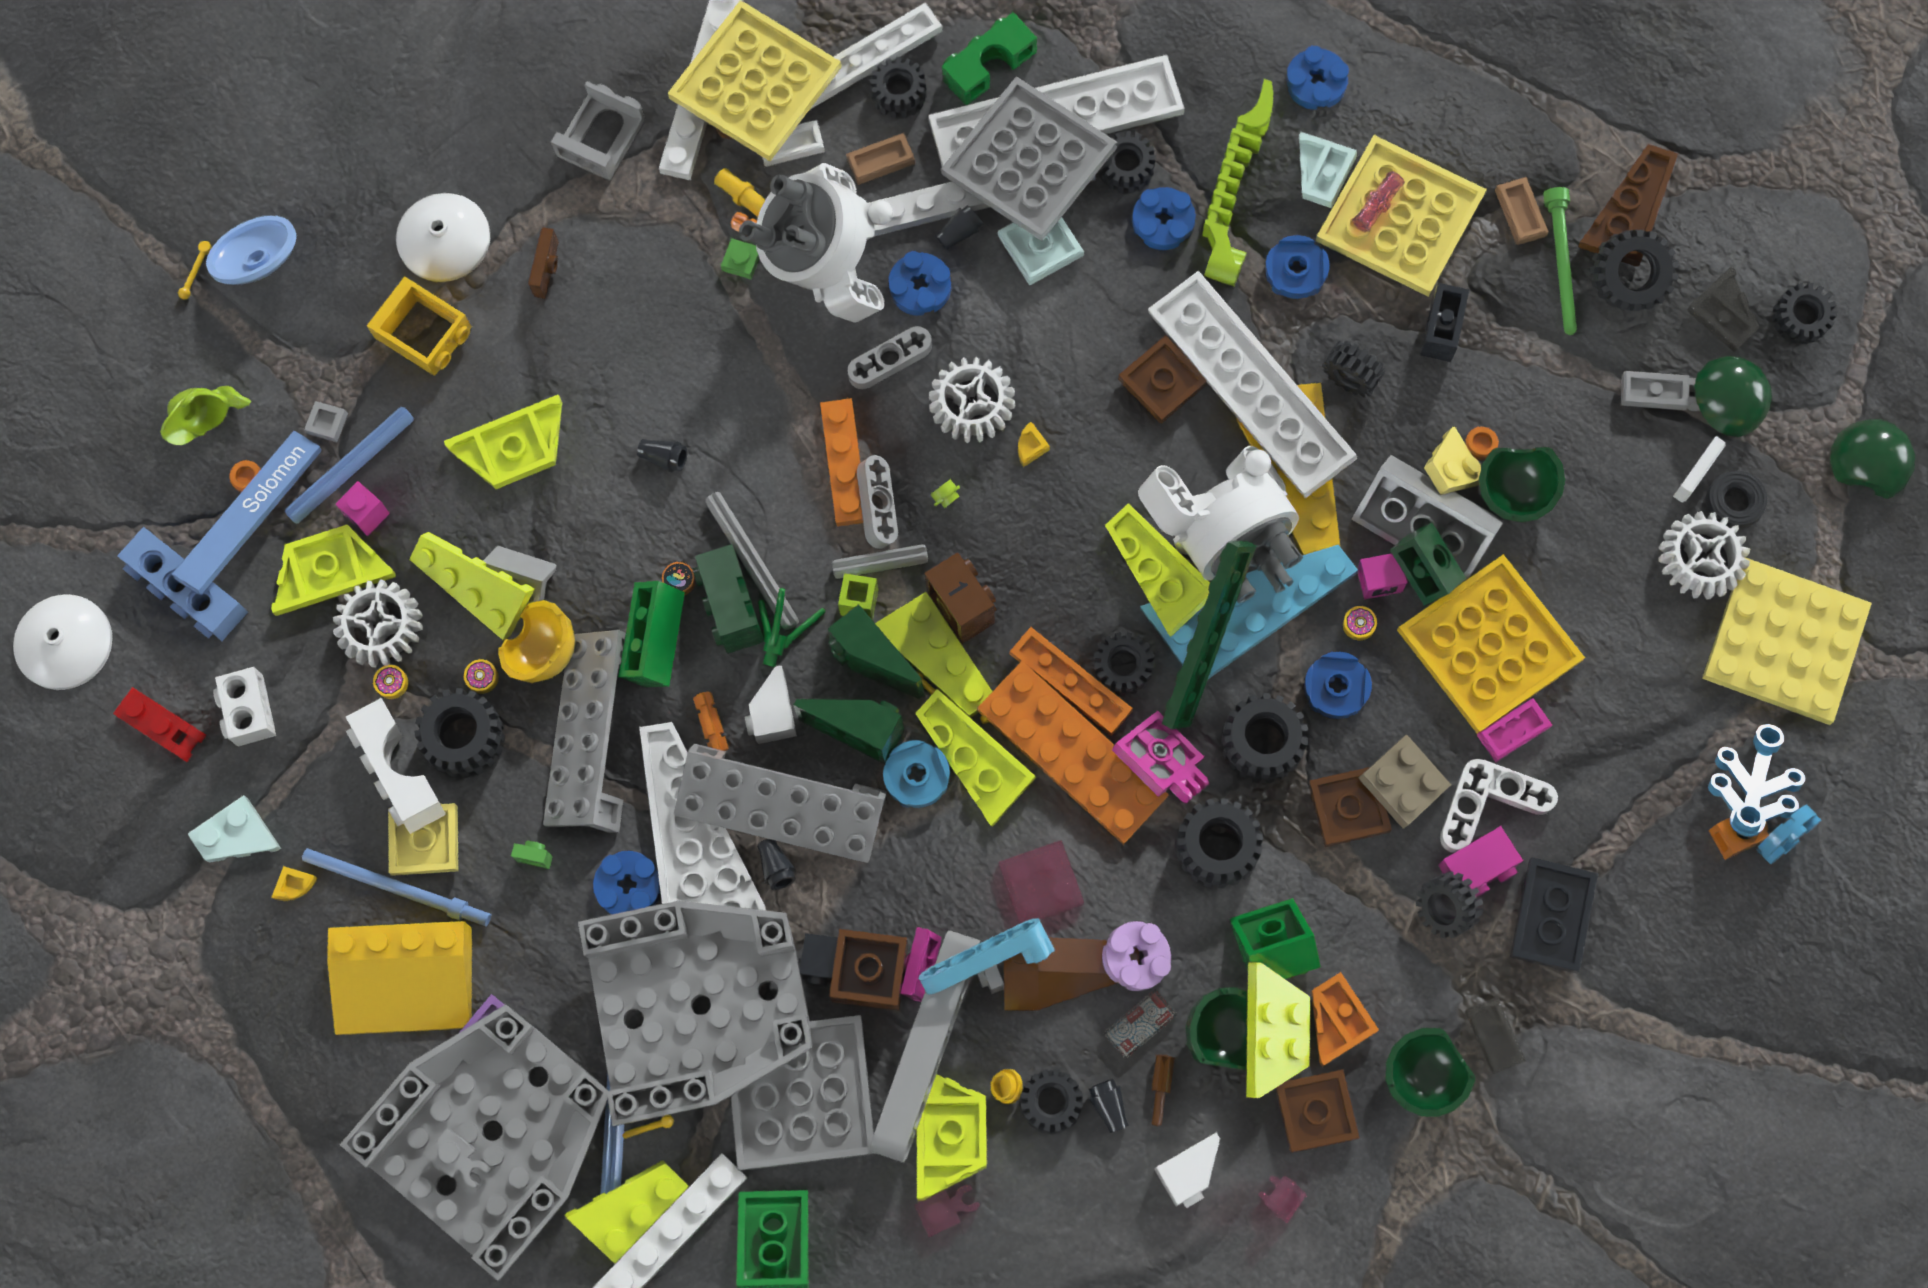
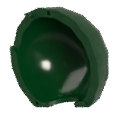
M1724 356L1707 362L1701 371L1697 373L1694 384L1696 402L1702 416L1714 429L1726 436L1741 437L1753 432L1761 425L1770 409L1772 399L1771 386L1761 368L1741 357Z
M1868 419L1850 424L1837 435L1831 446L1830 464L1834 477L1838 482L1849 486H1867L1875 491V495L1889 499L1903 490L1915 469V452L1908 436L1897 426L1885 420Z
M1535 447L1524 450L1495 448L1483 462L1479 476L1481 495L1489 508L1502 518L1516 522L1538 520L1553 510L1563 495L1566 481L1563 464L1553 449L1549 447Z
M1237 987L1217 988L1203 995L1191 1008L1185 1025L1186 1043L1194 1060L1198 1063L1247 1070L1248 992Z
M1420 1028L1405 1034L1392 1047L1386 1061V1082L1392 1097L1405 1110L1419 1116L1440 1117L1455 1111L1469 1098L1475 1084V1076L1445 1030L1441 1028Z

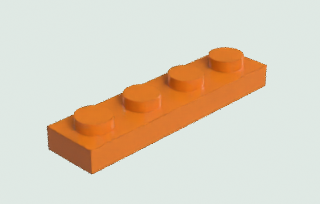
M852 398L821 402L836 525L839 527L863 523L857 467L861 462Z
M1032 627L1028 629L1010 650L1012 657L1028 665L1058 694L1110 736L1115 733L1132 713L1133 708Z

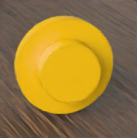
M1004 1069L994 1075L991 1080V1093L995 1099L1004 1104H1013L1021 1097L1023 1083L1020 1075L1015 1070Z

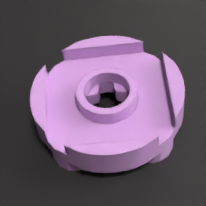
M1139 921L1129 922L1119 926L1109 935L1107 944L1103 948L1102 960L1108 976L1115 983L1119 982L1122 986L1127 987L1125 989L1131 991H1142L1157 985L1170 972V947L1166 938L1155 924H1146ZM1133 947H1137L1144 954L1141 965H1138L1136 960L1131 961L1129 957L1134 952Z

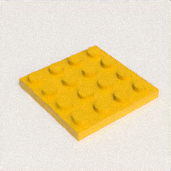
M1504 554L1458 585L1451 593L1441 597L1397 629L1477 734L1510 713L1585 659L1581 651Z

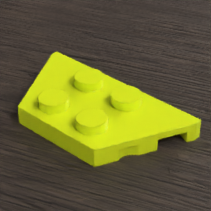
M555 395L445 440V446L491 486L499 489L556 465L562 401L559 395Z
M348 525L340 526L285 544L282 556L283 567L279 571L277 579L279 587L275 603L272 602V613L275 616H279L354 591V586L364 588L367 581L376 584L380 579L385 581L395 578L396 575Z
M1248 963L1246 1097L1260 1098L1310 1065V997L1262 963Z
M937 1074L917 1128L918 1201H923L987 1168L986 1096L972 1089H966L960 1086L958 1082L947 1077L945 1079Z

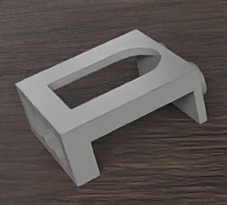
M587 81L585 83L588 93L587 97L565 134L556 132L551 144L557 157L610 181L645 122V117L640 103L629 96L623 98L614 94L610 88L603 84L596 86ZM612 110L622 116L623 126L608 153L604 154L582 144L581 142L595 118L604 111Z

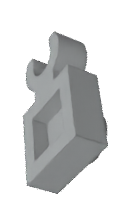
M450 1128L443 1132L425 1155L452 1178L460 1170L463 1173L465 1183L474 1188H477L479 1184L472 1179V1171L477 1167L486 1173H489L491 1170L485 1162L473 1161L470 1158L476 1149Z

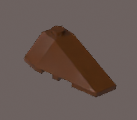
M1048 937L1054 952L1046 959L1038 963L1027 964L1022 953H1019L1004 960L1005 1011H1039L1051 1005L1080 997V995L1118 984L1119 982L1115 983L1108 976L1103 965L1102 952L1107 944V940ZM1133 947L1134 952L1129 957L1131 961L1136 960L1138 965H1140L1139 950L1137 947Z

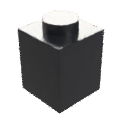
M805 933L800 975L802 979H807L806 984L827 987V982H832L838 937Z

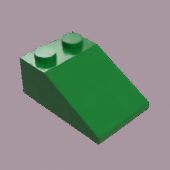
M808 1190L739 1192L737 1288H809Z

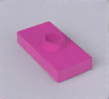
M1532 698L1481 732H1478L1477 737L1494 761L1497 762L1551 728L1552 724L1534 698Z
M917 927L911 953L905 961L906 973L901 994L915 1001L922 1002L925 990L919 980V976L926 969L935 965L942 940L941 936L928 929Z

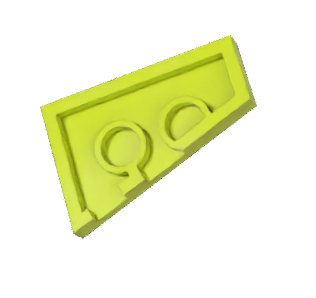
M662 1160L626 1180L625 1184L606 1194L605 1192L593 1198L594 1201L577 1210L575 1208L564 1215L610 1260L616 1263L689 1186Z

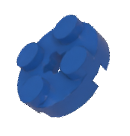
M1310 46L1304 52L1296 55L1288 66L1286 81L1289 95L1297 104L1307 109L1334 106L1342 99L1346 92L1349 68L1335 53L1321 49L1318 46ZM1320 74L1325 82L1318 81L1314 84L1311 82V75Z
M1168 187L1147 189L1141 194V198L1134 206L1132 224L1135 233H1138L1146 245L1158 250H1170L1178 247L1181 242L1191 236L1194 230L1196 214L1191 198L1187 193ZM1161 213H1167L1172 219L1163 225L1160 224V219L1155 217Z
M1301 235L1288 236L1280 240L1279 244L1274 246L1273 249L1271 248L1265 263V275L1275 294L1293 299H1302L1320 292L1328 276L1329 258L1323 248L1321 250L1319 246L1314 244L1315 241ZM1294 261H1299L1300 266L1305 267L1306 270H1302L1301 273H1294L1289 267L1293 266Z
M910 251L893 266L889 274V290L893 301L900 310L907 314L921 316L932 310L935 312L941 309L950 297V270L942 260L934 255ZM923 278L928 286L927 288L920 287L919 290H915L913 281Z
M1330 652L1321 656L1320 659L1310 666L1304 680V692L1313 711L1333 719L1348 718L1360 712L1369 699L1372 681L1367 668L1365 669L1358 662L1359 659L1345 652ZM1337 677L1341 678L1342 684L1347 685V689H1342L1340 693H1335L1334 689L1329 687V683H1333Z
M621 851L605 857L594 876L593 890L597 901L611 915L654 906L661 895L658 870L650 859L638 852ZM631 876V880L637 883L636 888H630L629 893L624 894L623 888L619 887V883L624 881L625 877Z

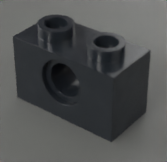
M1442 283L1437 284L1431 301L1420 356L1452 362L1458 348L1470 289Z

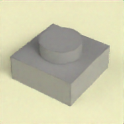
M315 401L304 430L309 435L338 442L348 413L345 409Z
M997 965L977 973L982 988L989 986L991 994L1004 990V984Z

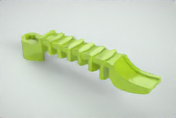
M1264 79L1260 98L1256 106L1250 112L1239 116L1236 127L1232 129L1225 158L1217 179L1216 189L1208 209L1207 220L1203 228L1202 236L1208 238L1213 250L1204 277L1233 287L1238 280L1247 252L1230 246L1228 226L1232 219L1231 211H1233L1236 203L1235 196L1238 193L1245 167L1249 166L1252 153L1257 154L1262 144L1261 137L1267 132L1273 106L1272 81Z

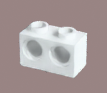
M255 667L215 677L217 688L213 690L217 706L219 708L222 707L224 719L220 720V727L225 739L228 738L235 745L242 746L276 736L264 677ZM245 686L244 694L234 699L235 690ZM246 717H252L250 726L246 729H240L241 721Z

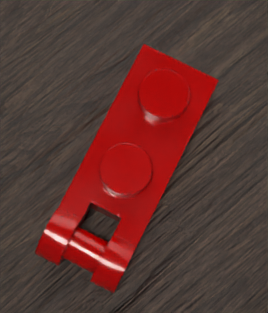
M134 687L131 688L113 713L185 762H188L193 754L190 752L198 742L202 743L207 736ZM184 732L187 735L180 743V745H178L175 742L179 738L181 733Z

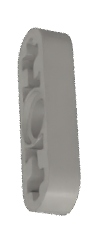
M911 327L853 359L848 366L850 383L855 388L868 389L926 357L932 348L930 333L923 327ZM916 337L919 341L923 340V347L911 346L912 338ZM900 344H903L904 350L907 348L908 356L904 357V352ZM886 351H894L899 355V359L893 365H886L881 361L882 354ZM873 359H876V365L880 370L879 372L876 371V367H873ZM857 369L868 370V377L863 379L861 375L857 376Z
M872 455L858 465L857 478L865 537L871 546L882 549L897 539L898 527L889 465L882 457ZM872 494L881 498L883 509H878L874 506Z

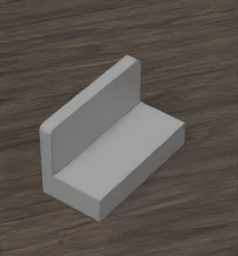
M496 546L483 560L486 562V567L497 573L503 571L512 576V581L519 585L527 584L533 587L535 590L527 604L544 600L546 583L556 571V564L501 546Z

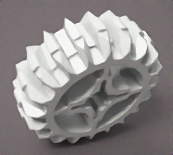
M963 357L960 367L951 362L949 364L950 373L941 369L939 372L941 380L934 379L932 382L934 390L929 392V400L933 401L929 404L930 412L936 413L933 419L936 424L942 423V432L946 433L952 430V438L954 440L959 438L960 434H964V440L968 443L971 440V436L976 435L978 442L981 443L983 441V433H987L989 437L993 438L995 436L994 427L1003 431L1005 428L1003 420H1011L1012 418L1010 410L1015 408V400L1012 399L1014 388L1008 387L1010 384L1008 376L1001 377L1002 369L1000 367L991 371L992 362L989 360L981 366L979 358H974L973 364H967V360ZM973 380L971 383L967 385L959 384L965 381ZM985 384L989 385L997 394V403L991 401V397L984 394ZM977 393V402L974 400V403H969L967 406L966 399L970 400V397H975ZM947 397L953 399V403L960 406L959 416L953 414L947 407ZM976 415H984V416H985V417L980 418V419L971 420V419H972L974 416H976Z
M1702 511L1697 512L1694 518L1687 514L1682 518V522L1675 521L1671 525L1672 530H1667L1663 535L1666 541L1659 545V550L1664 552L1659 557V562L1668 564L1662 570V574L1673 575L1670 585H1675L1677 582L1683 585L1680 588V593H1685L1688 589H1691L1693 599L1698 598L1701 592H1703L1707 600L1711 599L1714 593L1721 597L1727 593V589L1734 590L1738 585L1737 579L1742 580L1746 575L1742 569H1747L1750 561L1744 558L1750 553V548L1741 546L1746 541V536L1737 537L1735 535L1739 530V525H1735L1730 529L1726 526L1728 517H1724L1718 522L1716 521L1715 512L1710 513L1706 519ZM1700 534L1708 535L1714 539H1705ZM1681 543L1685 546L1683 550L1687 553L1689 558L1687 564L1683 562V559L1681 557ZM1721 547L1726 551L1728 567L1724 565L1725 561L1720 555ZM1710 549H1713L1708 555L1709 557L1706 559L1702 557L1698 562H1695L1702 552L1707 553ZM1702 571L1709 577L1700 576L1694 572Z
M380 579L376 588L371 581H367L365 590H362L359 586H354L356 595L353 597L349 594H344V599L348 603L346 606L342 604L337 605V610L342 615L333 617V622L339 626L333 630V633L337 638H340L337 644L341 649H346L345 654L350 659L356 657V661L361 665L368 660V664L376 668L379 660H381L384 666L390 664V657H394L398 662L401 661L402 656L399 653L402 650H405L406 653H412L408 643L419 642V637L413 632L423 630L422 624L417 621L422 618V613L420 610L415 609L418 606V602L415 598H409L410 593L407 589L400 590L399 585L394 582L388 587L387 583ZM387 602L394 603L400 607L402 619H396L393 615H389V610L386 607ZM371 605L366 612L361 613L362 610H364L367 606ZM354 628H360L363 632H367L369 646L357 642ZM396 634L392 639L385 643V640L388 636Z

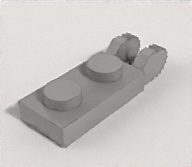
M1624 371L1621 381V405L1700 411L1696 397H1689V391L1695 392L1694 384L1696 378H1689V375Z

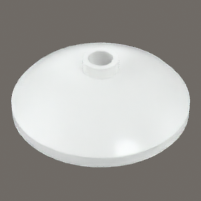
M450 193L434 194L416 202L403 215L396 233L398 253L407 268L423 279L436 282L456 280L472 272L486 256L490 244V228L482 210L471 200ZM443 225L440 231H434L436 226Z
M76 595L49 597L33 606L21 619L13 642L15 660L22 673L39 686L54 690L75 688L92 679L105 665L111 652L112 630L104 612L88 599ZM59 631L58 638L51 640V635Z

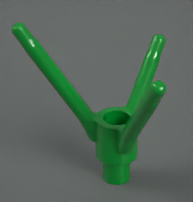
M780 588L778 592L772 632L764 600L758 601L764 630L765 645L763 651H766L763 664L771 667L776 666L778 656H782L784 648L787 649L799 635L826 613V610L821 608L787 637L779 635L785 596L784 588Z

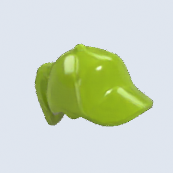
M220 386L212 391L206 388H189L178 393L169 401L167 406L168 417L161 427V436L173 445H184L198 436H203L208 430L221 424L227 415L229 407L242 409L248 406L251 400L240 395L230 386Z

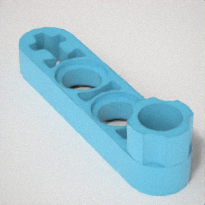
M1034 918L926 969L920 974L919 980L927 994H935L1019 953H1022L1027 964L1038 963L1053 953L1054 948L1040 920Z

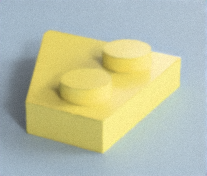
M1452 427L1442 436V443L1435 448L1432 453L1433 457L1428 460L1424 467L1440 495L1479 485L1480 463L1468 450L1457 429Z

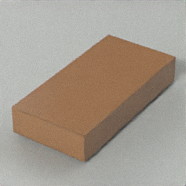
M904 133L846 154V159L857 185L915 164V158Z
M1527 178L1496 186V195L1516 245L1546 237L1548 229Z

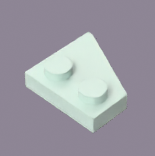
M1301 132L1299 142L1303 199L1332 208L1357 158V150Z
M244 795L188 833L204 860L209 863L222 861L228 857L240 858L251 856L252 853L275 852L281 849L249 799Z

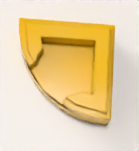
M1032 422L1023 429L1018 442V457L1023 467L1050 450L1049 444Z
M283 866L271 898L278 901L297 899L313 887L317 877Z

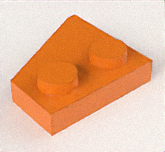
M1341 972L1311 991L1319 1060L1322 1067L1379 1031Z

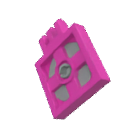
M1157 711L1119 740L1112 751L1158 797L1170 789L1182 802L1187 803L1193 796L1200 793L1201 789L1203 790L1209 785L1208 778L1196 767L1204 759V756L1177 729L1171 730L1163 725L1164 716Z

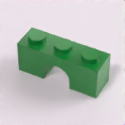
M1014 12L1006 18H999L989 31L982 36L974 37L964 50L958 54L950 55L942 65L943 81L965 105H968L990 88V75L983 67L987 61L1000 59L1015 70L1037 53V37Z

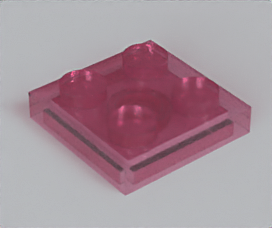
M1062 840L998 862L1020 924L1034 918L1042 920L1084 905L1082 894Z

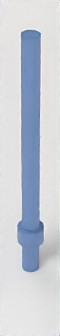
M308 848L303 853L302 861L447 912V916L459 921L466 919L483 926H487L490 922V913L470 907L468 902L455 897L451 900Z

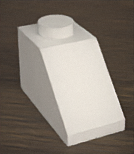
M782 665L776 666L750 702L749 709L751 715L745 716L748 735H755L758 744L797 736L785 674Z
M1217 1132L1155 1168L1158 1177L1175 1206L1184 1203L1185 1207L1188 1208L1204 1198L1201 1192L1209 1185L1220 1141Z

